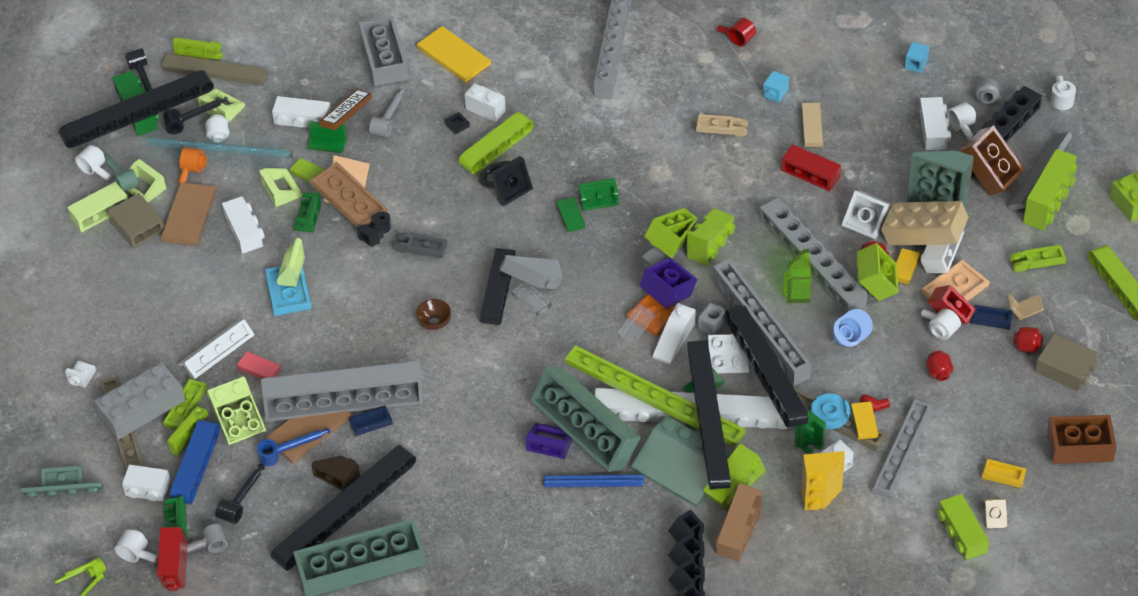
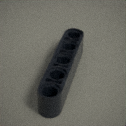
M495 249L481 309L480 322L483 324L501 325L512 276L500 271V266L505 255L515 256V250Z

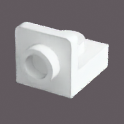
M77 361L73 369L67 368L65 371L68 383L85 388L95 374L96 367L82 361Z

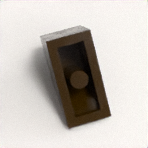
M344 456L317 460L311 464L313 476L342 491L360 476L357 462Z

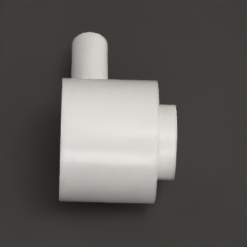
M1062 76L1056 77V83L1052 86L1050 103L1054 108L1067 110L1074 105L1076 94L1074 84L1064 81Z
M964 102L948 109L947 118H949L951 127L956 131L962 130L967 139L970 140L973 133L968 126L975 123L976 113L974 108Z
M88 145L75 157L77 166L84 173L92 175L95 172L106 181L111 178V175L101 168L105 163V157L98 147Z
M925 309L921 312L922 317L931 320L929 322L931 333L941 340H948L961 326L959 317L950 309H941L938 314Z
M125 530L114 548L116 554L128 562H137L139 558L154 563L158 561V555L145 551L148 541L137 530Z

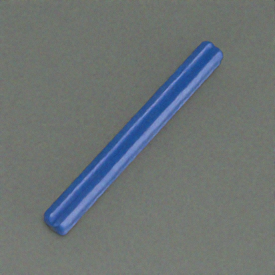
M644 475L544 476V487L644 486Z

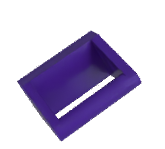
M535 423L527 434L526 449L527 451L565 459L572 438L561 428ZM539 431L565 438L563 440H559L546 436L537 435V433Z

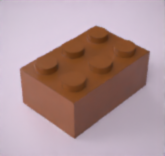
M994 125L977 132L959 150V152L974 156L972 171L989 195L1003 192L1025 170Z
M1111 415L1058 416L1049 418L1047 434L1053 464L1114 461L1117 447Z

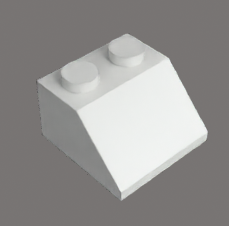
M854 191L841 226L877 239L892 203L863 191Z

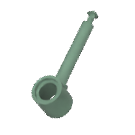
M102 151L105 162L116 173L114 176L115 182L124 192L139 186L138 178L133 169L124 172L106 151Z

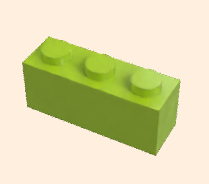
M959 494L939 501L938 519L945 524L946 532L950 538H953L957 552L962 554L965 560L988 553L990 541L964 496Z

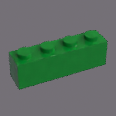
M133 70L112 77L115 90L121 102L146 92L145 88H141V80L139 76H135ZM156 114L133 123L132 125L137 136L158 130L157 122L159 118Z

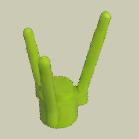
M97 557L89 563L66 572L65 576L56 579L54 583L58 584L86 571L90 578L95 577V579L80 594V596H85L98 581L105 578L103 573L107 569L104 562Z

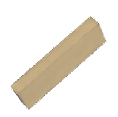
M802 103L804 147H823L820 103Z

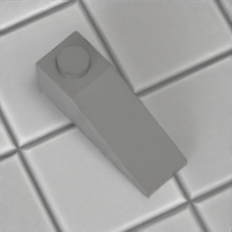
M505 255L500 266V271L538 288L557 290L563 278L559 260Z

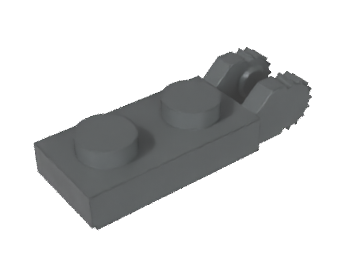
M398 233L396 235L397 241L393 243L392 248L401 253L409 252L443 258L448 243L446 239L412 233Z

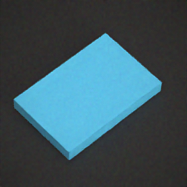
M281 266L265 269L274 316L312 309L303 266L296 287L277 284Z

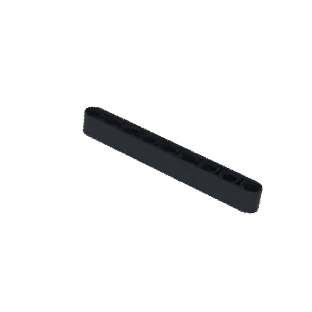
M200 70L67 123L59 128L58 134L67 148H74L205 95L213 90L214 84L207 73Z
M743 305L726 309L725 319L727 325L785 426L791 428L807 424L808 414L806 408L747 307Z
M708 340L687 341L688 358L709 489L731 488Z
M402 445L396 446L278 544L271 553V559L286 571L296 566L293 551L322 544L409 471L416 462V456Z

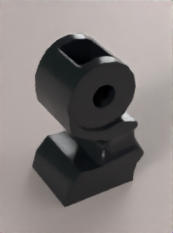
M381 211L371 217L372 228L366 224L358 226V239L371 247L379 244L381 238L384 237L383 234L391 230V218L387 212Z

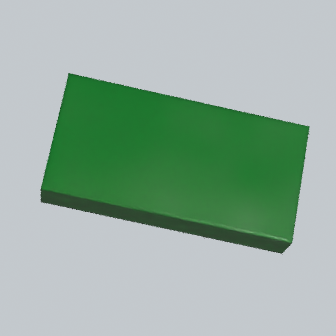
M574 197L556 201L567 232L585 228V222Z

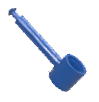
M327 427L326 430H317L279 445L270 439L262 440L257 446L259 461L264 466H273L278 462L280 452L321 438L322 435L330 434L331 431Z

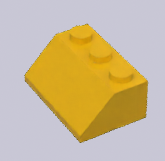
M845 451L803 455L801 493L804 510L825 509L842 491Z

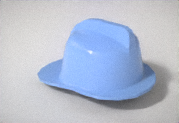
M853 309L840 317L834 323L832 331L833 343L837 342L847 347L857 345L872 331L873 326L870 316L863 310Z

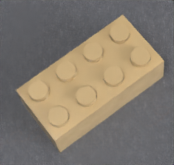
M962 201L892 203L881 231L888 245L958 244L969 217Z

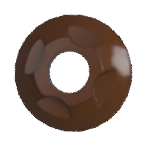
M440 299L426 300L416 310L417 321L425 329L437 330L443 328L451 319V308L445 301ZM431 318L440 319L436 324L429 322Z

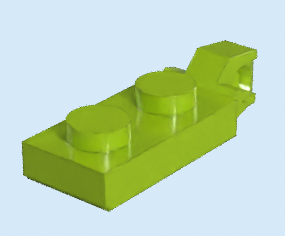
M199 406L194 408L190 415L182 421L177 430L170 435L167 442L171 454L179 455L188 445L198 420H204L208 416L207 409Z

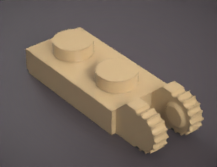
M698 114L696 132L733 134L736 137H744L747 135L746 127H748V121L746 119L734 118L733 116Z

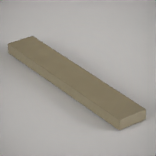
M168 53L161 65L162 70L192 74L203 70L211 78L263 85L268 74L267 68Z
M119 376L100 381L103 395L121 385ZM135 431L119 440L116 438L125 474L129 465L145 467Z
M794 388L807 412L811 410V404L816 398ZM852 416L849 417L847 423L842 427L832 429L876 452L887 439V434L878 430V438L858 440Z

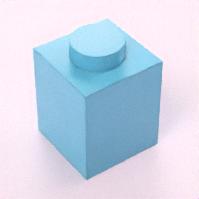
M912 42L906 55L905 69L922 73L928 61L930 46Z
M773 71L763 84V97L779 103L789 90V76Z

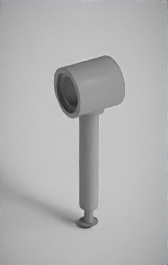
M399 89V93H396L383 117H373L369 125L370 134L389 138L393 126L390 118L401 101L402 94L405 93L404 89Z
M219 524L207 526L202 532L203 539L187 545V553L207 546L208 551L211 553H218L226 549L228 543L222 526Z

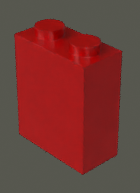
M181 527L160 528L157 576L163 587L169 591L185 588L188 540Z

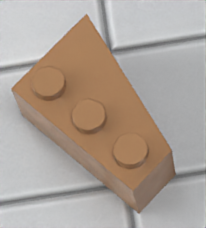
M739 483L728 514L723 520L721 532L716 535L714 541L717 555L740 562L761 516V490Z

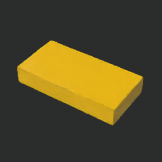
M901 249L896 262L898 282L910 284L920 258L919 252Z
M871 402L851 404L858 440L878 438L879 433Z
M987 459L982 479L1022 488L1027 468Z

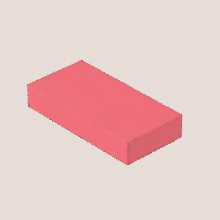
M248 351L237 364V369L260 379L275 377L281 370L280 365Z

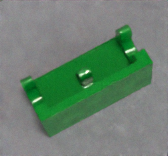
M615 178L578 184L579 199L583 211L619 205V193Z
M303 193L302 197L309 198L310 200L301 199L299 212L294 220L293 230L314 233L322 206L320 193Z
M809 410L807 412L808 423L795 426L794 446L801 448L808 454H813V450L808 448V445H814L818 449L824 447L826 422Z
M179 496V498L164 500V505L173 504L172 506L163 507L164 528L181 527L188 540L184 497Z

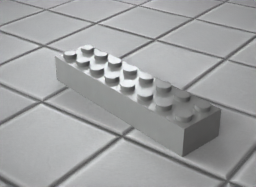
M419 361L261 379L266 422L343 411L372 410L383 406L390 408L423 404L422 375Z

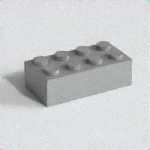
M389 16L359 22L360 37L374 86L408 80V65L394 17Z
M160 362L94 400L97 415L117 440L181 404L185 401V396L181 384L164 364Z

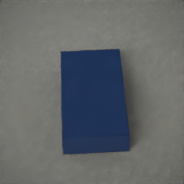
M974 305L976 310L972 315L971 324L1010 330L1013 311Z
M386 406L348 418L355 437L393 424Z

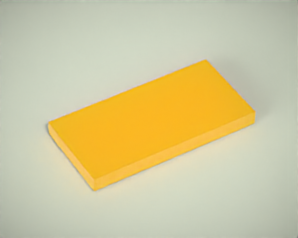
M443 26L417 43V49L465 83L491 65L489 58Z

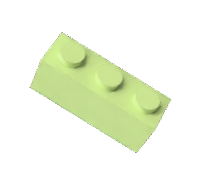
M114 182L67 208L71 221L82 233L108 219L107 210L128 198L120 186Z

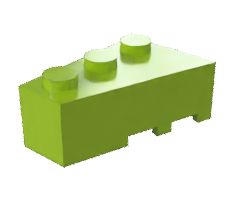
M685 208L654 218L644 237L653 246L658 247L673 259L687 240V233L693 230L698 218Z
M713 208L703 218L704 222L702 224L698 223L695 225L696 230L694 232L689 231L687 233V258L708 266L711 260L716 258L719 248L724 247L727 237L732 235L735 230L734 216L716 208Z
M741 443L727 459L731 488L710 490L709 484H707L703 489L706 497L724 510L731 506L739 483L750 487L766 471L760 456Z

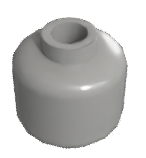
M983 78L976 84V98L979 102L987 105L997 101L999 85L993 78Z

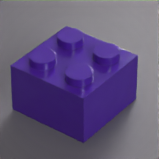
M669 257L646 268L639 286L662 306L668 308L690 297L698 279Z

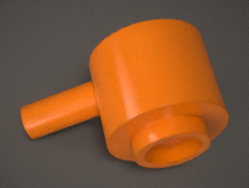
M189 147L182 149L179 161L180 169L182 170L178 181L179 185L181 182L186 183L189 172L201 173L202 169H205L207 156L204 150Z

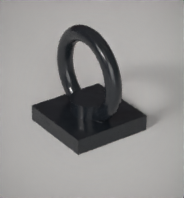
M521 156L512 161H500L489 165L481 171L478 178L479 183L483 187L495 188L499 203L502 206L509 204L533 189L525 160ZM489 174L491 175L492 181L486 180V177Z

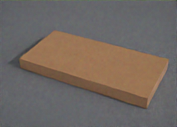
M338 162L310 180V184L356 228L360 225H371V217L375 213L388 211L380 201Z
M180 183L161 236L162 242L198 246L217 192L216 186Z
M343 411L289 419L268 435L266 439L273 440L279 445L317 430H326L327 427L330 429L331 434L349 420L348 418L351 417V413ZM326 433L321 438L280 452V454L294 464L330 434Z

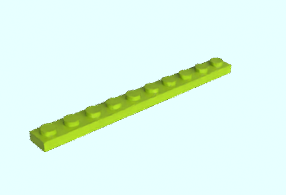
M576 345L566 356L565 364L700 430L696 404ZM720 417L724 442L736 448L746 434V429Z

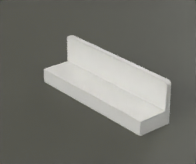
M244 319L235 321L177 365L179 367L184 366L191 378L196 379L255 334Z

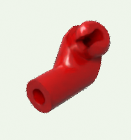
M866 394L860 397V403L871 402L873 412L890 407L888 398L876 400Z

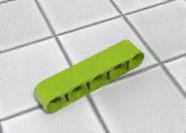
M516 112L466 150L459 157V165L472 174L478 173L529 134L534 127V121L521 112Z
M1108 245L1088 251V259L1091 265L1135 320H1138V282Z

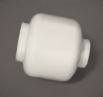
M222 115L210 116L205 123L206 137L215 143L223 142L229 136V122Z

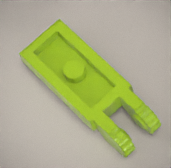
M176 37L173 39L175 55L207 60H219L223 57V53L219 51L222 49L220 42L212 41L208 43L206 41Z
M1061 245L1024 250L1023 252L1013 253L1010 256V261L1015 263L1013 266L1015 272H1023L1028 268L1034 269L1066 264L1067 261Z

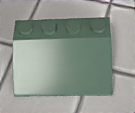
M956 150L913 152L907 202L962 201L966 210L974 156Z
M666 415L653 429L631 465V469L698 507L706 497L703 489L708 484L701 435ZM726 450L727 459L732 454V452Z

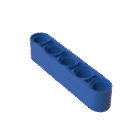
M198 420L171 487L170 499L183 496L186 504L193 503L220 433L219 423Z

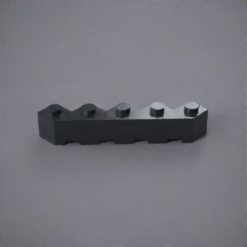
M690 509L679 516L668 530L677 541L674 548L668 554L671 560L678 566L668 579L678 591L675 596H705V591H703V583L705 581V566H703V557L705 556L703 541L704 523Z

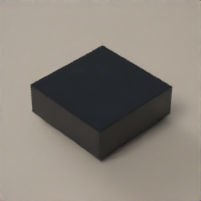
M460 112L444 120L445 125L454 134L470 127V122Z

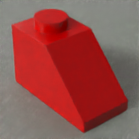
M951 285L935 288L927 302L938 313L941 309H950L959 317L963 324H968L976 310Z

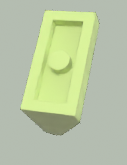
M217 88L198 97L200 107L214 101L216 97L224 99V96H226L230 105L221 103V106L206 113L222 115L228 122L244 108L245 103Z
M138 159L130 167V169L134 170L137 178L140 177L151 185L145 195L135 187L127 190L133 196L140 193L148 203L166 190L164 176L142 160Z
M265 168L259 171L261 184L276 207L302 196L301 190L287 169ZM284 177L291 190H279L274 181Z
M296 238L285 252L277 278L278 285L297 286L305 260L303 244L300 238Z

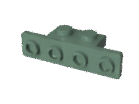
M82 466L41 469L42 487L20 488V493L26 495V498H36L38 494H46L48 497L58 496V493L66 492V495H77L78 491H86V493L92 494L104 489V485L100 482L84 484Z

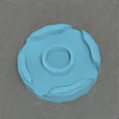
M827 393L820 395L811 404L810 411L826 422L825 429L840 428L849 420L850 406L845 399L843 400L837 394Z

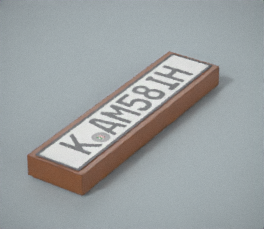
M354 90L320 119V126L336 130L372 99V93Z

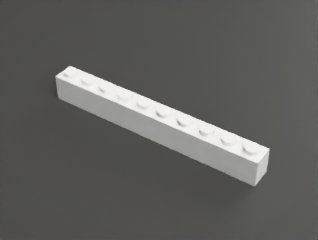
M595 389V397L622 421L660 422L667 415L681 424H686L618 389ZM672 392L696 404L694 393ZM717 394L720 417L741 427L793 429V427L787 428L769 397Z

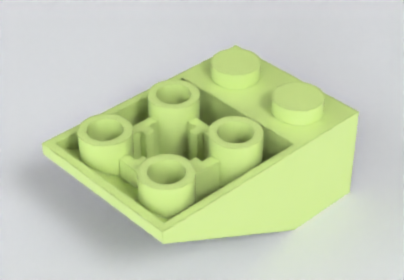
M245 377L207 390V398L229 445L266 431Z

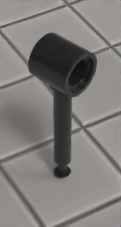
M143 48L125 53L130 70L137 69L146 92L152 90L143 67L148 65Z
M224 96V99L214 100L184 114H181L177 109L167 110L163 115L166 131L169 134L181 133L184 129V121L219 107L223 102L228 103V98Z
M258 464L259 468L252 472L233 500L229 501L224 498L220 500L215 512L216 518L232 524H237L243 514V506L240 503L261 475V470L265 469L263 464Z

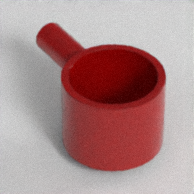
M740 18L730 28L722 25L717 27L718 32L727 34L731 42L739 47L745 46L756 35L754 24L746 18Z

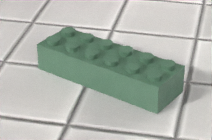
M562 366L546 368L530 401L608 472L623 470L641 437Z
M414 519L293 551L305 596H317L426 565L424 548Z

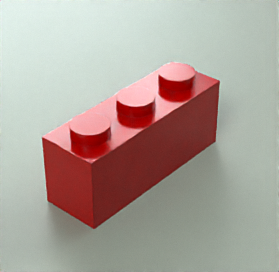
M793 144L782 157L781 171L829 192L841 177L840 164Z

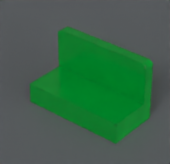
M310 122L308 149L343 153L348 138L346 125H341L336 130L320 126V122Z

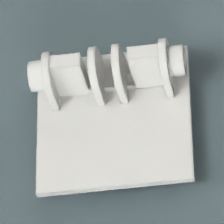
M733 334L708 335L711 364L717 373H749L748 359Z

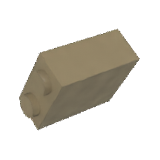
M140 193L107 210L110 223L133 249L163 233L164 225L162 218Z
M1054 333L1037 359L1035 372L1079 391L1082 385L1087 384L1090 377L1089 373L1091 371L1094 372L1097 368L1098 361H1096L1098 352Z

